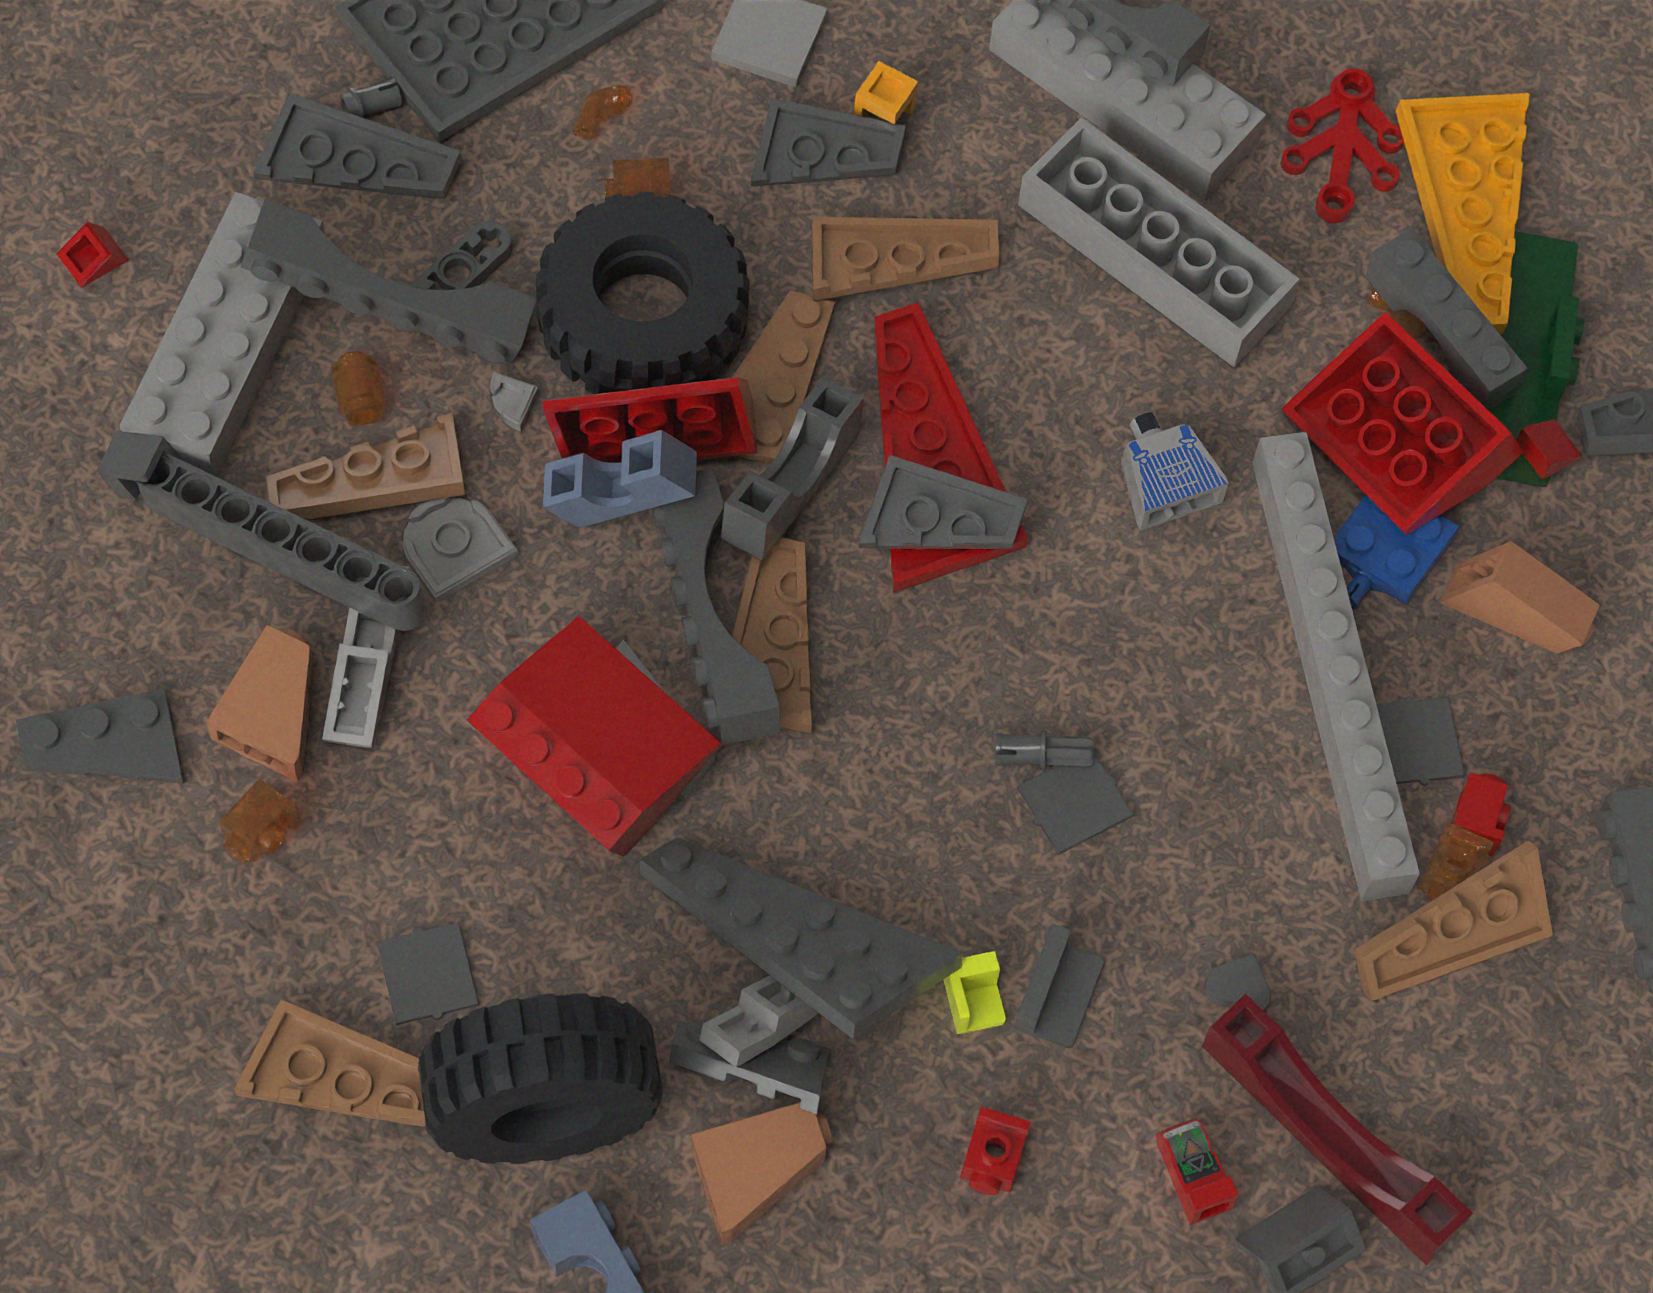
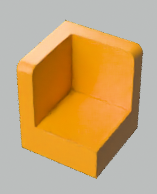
M878 61L856 93L854 115L867 117L871 112L895 125L903 112L911 116L915 110L919 81Z

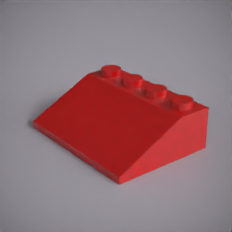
M1386 312L1376 319L1281 408L1282 412L1302 432H1307L1308 438L1405 535H1408L1488 486L1523 453L1513 434Z
M739 377L542 401L545 417L562 459L585 453L598 461L620 463L622 461V441L660 430L697 451V460L757 453L754 402L748 380Z
M579 615L500 681L467 719L475 729L606 849L622 857L637 844L723 745Z

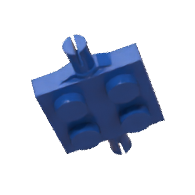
M1365 495L1334 537L1340 564L1353 578L1347 587L1352 609L1358 607L1359 602L1369 589L1387 593L1407 605L1457 537L1459 526L1439 515L1408 535H1405Z

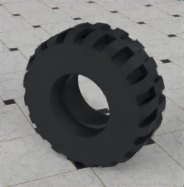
M637 192L636 196L623 197L622 194L606 197L605 202L595 206L591 203L576 212V219L574 221L567 220L563 222L554 232V243L551 242L545 246L540 258V271L536 275L538 325L540 332L544 334V346L548 354L554 360L560 359V370L570 380L576 382L580 378L585 382V390L592 394L716 380L722 375V362L728 365L737 356L740 350V339L745 337L748 324L750 284L749 278L746 277L747 263L743 252L734 247V236L726 226L722 224L716 225L714 223V216L699 206H696L694 209L686 205V200L672 195L664 198L654 196V192ZM647 274L672 282L681 289L687 299L680 308L664 318L653 321H633L611 312L601 303L599 297L606 288L622 278Z
M571 993L570 995L542 994L533 998H516L502 1001V1004L488 1008L484 1006L471 1011L469 1015L463 1018L453 1019L445 1024L442 1031H436L429 1038L418 1061L427 1132L446 1153L453 1152L458 1158L464 1160L475 1159L479 1160L480 1163L510 1162L511 1164H524L529 1161L544 1160L545 1162L558 1160L561 1157L574 1154L581 1155L592 1152L594 1149L604 1145L610 1146L621 1141L628 1134H635L644 1127L646 1121H651L657 1112L663 1096L655 1038L651 1024L633 1005L627 1002L619 1003L615 998L603 995L601 997H594L586 993Z

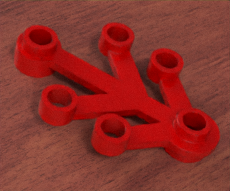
M1357 68L1346 69L1335 76L1331 82L1330 94L1306 108L1300 107L1292 110L1287 120V129L1292 135L1306 137L1312 133L1315 122L1340 110L1337 124L1299 146L1292 145L1287 147L1283 151L1280 161L1281 168L1286 173L1300 175L1305 172L1310 161L1334 148L1328 184H1325L1320 189L1315 205L1317 214L1323 220L1330 223H1341L1347 220L1355 203V195L1347 186L1352 152L1371 173L1370 181L1376 190L1381 192L1392 191L1397 186L1400 177L1398 168L1386 162L1356 126L1359 114L1379 135V137L1377 136L1376 144L1384 153L1395 154L1403 147L1404 140L1400 127L1392 124L1373 102L1375 86L1371 77L1365 71ZM1354 89L1359 95L1349 94L1345 90ZM1303 118L1309 125L1300 127L1293 120ZM1393 135L1398 139V142L1388 143L1384 140L1383 136ZM1289 156H1297L1302 160V163L1294 165L1287 158ZM1388 173L1393 180L1389 182L1382 181L1377 174ZM1331 202L1337 203L1341 209H1332L1326 204Z

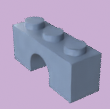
M660 430L622 441V461L620 463L598 461L585 453L546 463L543 508L575 527H585L695 496L697 451Z
M587 1190L530 1219L531 1233L556 1277L577 1267H589L602 1274L607 1281L608 1286L605 1293H644L635 1276L641 1273V1270L633 1253L627 1245L619 1249L610 1231L616 1228L610 1212L602 1200L594 1204Z

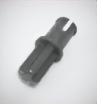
M1041 731V736L996 734V765L1031 764L1040 765V770H1045L1046 765L1090 766L1094 761V741L1090 737L1046 736V731Z

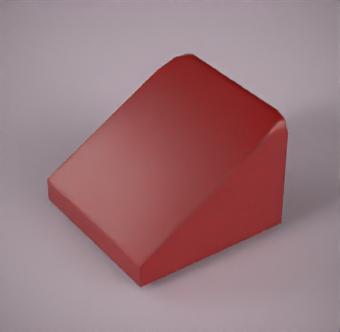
M88 221L56 253L82 288L129 260L104 227Z
M1555 419L1528 425L1521 429L1516 440L1523 452L1522 454L1541 480L1577 462L1582 457Z

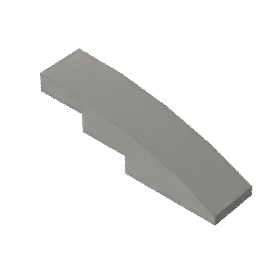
M367 577L359 578L357 582L363 581ZM401 597L395 602H402L406 600V597ZM350 607L343 644L339 645L322 740L323 742L372 749L385 701L399 630L393 629Z
M770 975L742 989L737 1007L703 1023L699 1040L734 1067H738L777 1044L811 1020L819 1012Z

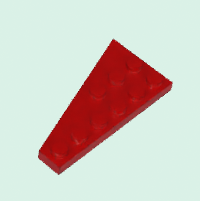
M917 302L875 316L874 336L884 470L889 456L892 455L1006 492L919 303ZM1022 524L1012 549H890L893 593L1027 547L1028 537Z

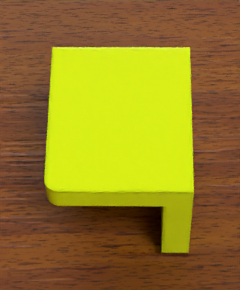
M995 951L963 957L961 968L943 979L957 1034L1000 1026L1006 1021L997 986L1000 967Z

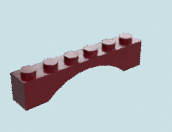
M1246 993L1209 1027L1202 1047L1425 1265L1463 1229L1473 1212L1434 1175L1397 1154L1357 1121L1313 1074L1283 1029Z

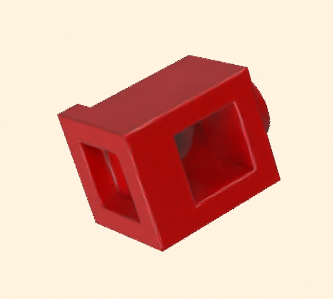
M1472 772L1469 773L1460 792L1446 837L1447 842L1491 857L1494 856L1505 833L1503 830L1511 810V805L1503 802L1508 784L1502 778L1487 773L1479 775Z
M981 1106L960 1178L969 1180V1186L972 1189L984 1194L997 1195L999 1190L1010 1193L1031 1121ZM987 1145L1003 1149L1004 1154L1000 1157H992L986 1152L985 1148Z

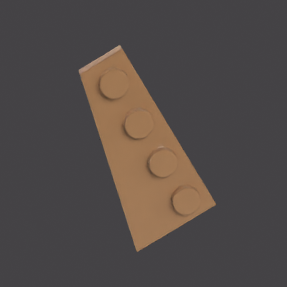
M812 217L813 301L998 268V220Z
M790 290L732 378L739 377L748 380L754 402L757 453L739 455L738 457L770 465L780 452L793 426L798 408L807 397L834 313L835 302L825 299L813 301L810 295Z
M453 412L437 417V424L417 431L415 426L396 431V439L371 447L367 441L350 447L351 451L346 456L333 461L324 456L266 476L269 502L308 520L465 495Z
M780 537L763 560L754 555L751 557L732 637L748 653L768 665L780 707V727L811 733L805 542Z
M1528 840L1354 949L1361 987L1365 996L1370 1001L1553 936L1538 847Z
M282 999L279 1001L234 1088L236 1096L426 1128L418 1069L419 1058Z

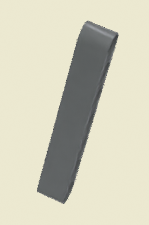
M162 453L147 482L136 481L146 506L154 513L372 619L400 631L412 630L419 627L425 621L428 608L420 581L413 571L170 454ZM244 519L243 521H241V522H239V523H235V522L238 521V520ZM285 538L284 540H282V541H280V542H275L276 540ZM326 558L320 562H314L317 559ZM367 577V578H366L365 580H363V581L354 582L355 580H357V579H359V578ZM401 597H409L402 602H395Z

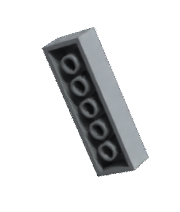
M1013 0L993 21L989 50L1203 201L1216 190L1259 143L1266 114L1194 64L1174 86H1171L1161 78L1150 76L1141 65L1126 55L1112 51L1103 40L1086 29L1077 28L1065 15L1051 6L1043 5L1036 0Z
M1082 117L1022 177L1018 205L1232 367H1235L1292 307L1300 278Z
M238 192L234 193L119 425L122 432L164 437L184 462L216 477L304 297L296 287L279 281H263L255 277L251 271L241 268L264 201ZM313 218L325 235L323 221Z

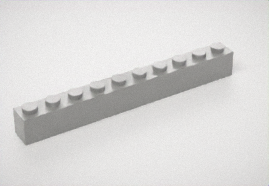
M1307 432L1260 438L1252 464L1361 901L1410 894L1420 873Z

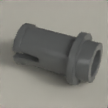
M394 78L357 90L354 86L347 88L346 93L340 94L343 111L362 118L386 109L402 106V98L398 85L395 86L396 81Z

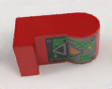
M1194 1118L1157 1132V1146L1189 1224L1193 1225L1232 1210L1239 1194L1231 1177L1226 1176L1216 1153H1213L1209 1138L1201 1122Z

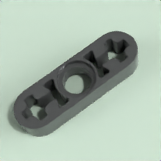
M488 220L478 223L410 286L436 290L435 282H437L441 288L440 290H453L480 285L509 258L512 250L509 230L505 225L497 221ZM485 238L488 241H493L495 238H498L499 247L495 249L492 246H488L481 252L482 239ZM478 254H479V257H480V264H481V265H479L478 262H477V260L475 259V257H476ZM463 266L470 270L471 275L463 282L454 283L445 277V273L451 267Z

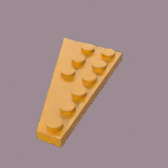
M1530 93L1400 100L1396 108V114L1435 255L1498 333L1503 334L1509 317L1512 285L1510 274L1512 257L1515 253L1516 239H1514V232L1519 211L1523 162L1521 161L1522 148L1526 137L1527 125L1525 124V117Z

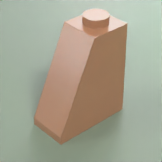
M1512 541L1457 563L1439 602L1556 654L1575 647H1581L1589 640L1595 627L1592 622L1600 606Z
M266 625L206 721L212 741L297 782L303 775L314 668L311 648L304 637L290 629H283L281 632Z
M801 1102L691 1134V1152L721 1245L735 1240L825 1162L826 1145L832 1143V1136L824 1113L816 1115L801 1109Z

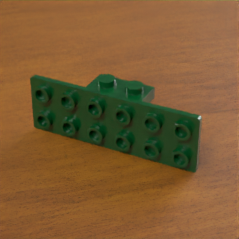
M1515 231L1514 239H1516L1510 274L1512 285L1508 324L1504 333L1500 335L1528 369L1517 393L1491 409L1490 412L1517 440L1521 429L1528 425L1554 419L1557 421L1559 401L1567 385L1574 386L1578 376L1580 358L1572 357L1573 347L1580 344L1585 319L1584 317L1577 316L1579 298L1572 297L1578 244L1572 241ZM1521 454L1496 479L1546 487L1550 481V476L1541 480L1525 456Z

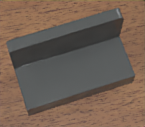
M1052 923L1020 1006L1014 1029L1062 1047L1071 1048L1103 967L1104 959L1068 945L1071 930Z
M1321 1187L1313 1188L1236 1238L1240 1250L1259 1264L1270 1293H1300L1366 1250L1352 1210Z

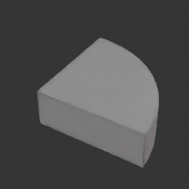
M493 372L490 391L494 410L504 423L521 432L537 397L538 386Z

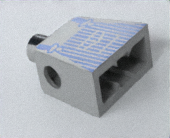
M1153 412L1139 415L1131 421L1129 425L1136 440L1130 441L1125 445L1121 465L1140 531L1223 503L1229 482L1190 426L1181 424L1163 430L1156 414Z

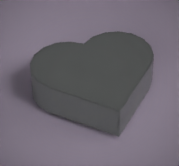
M1255 954L1213 968L1208 974L1204 986L1208 999L1215 1005L1222 1007L1234 1005L1245 993L1263 1011L1267 1009L1270 1002V990Z

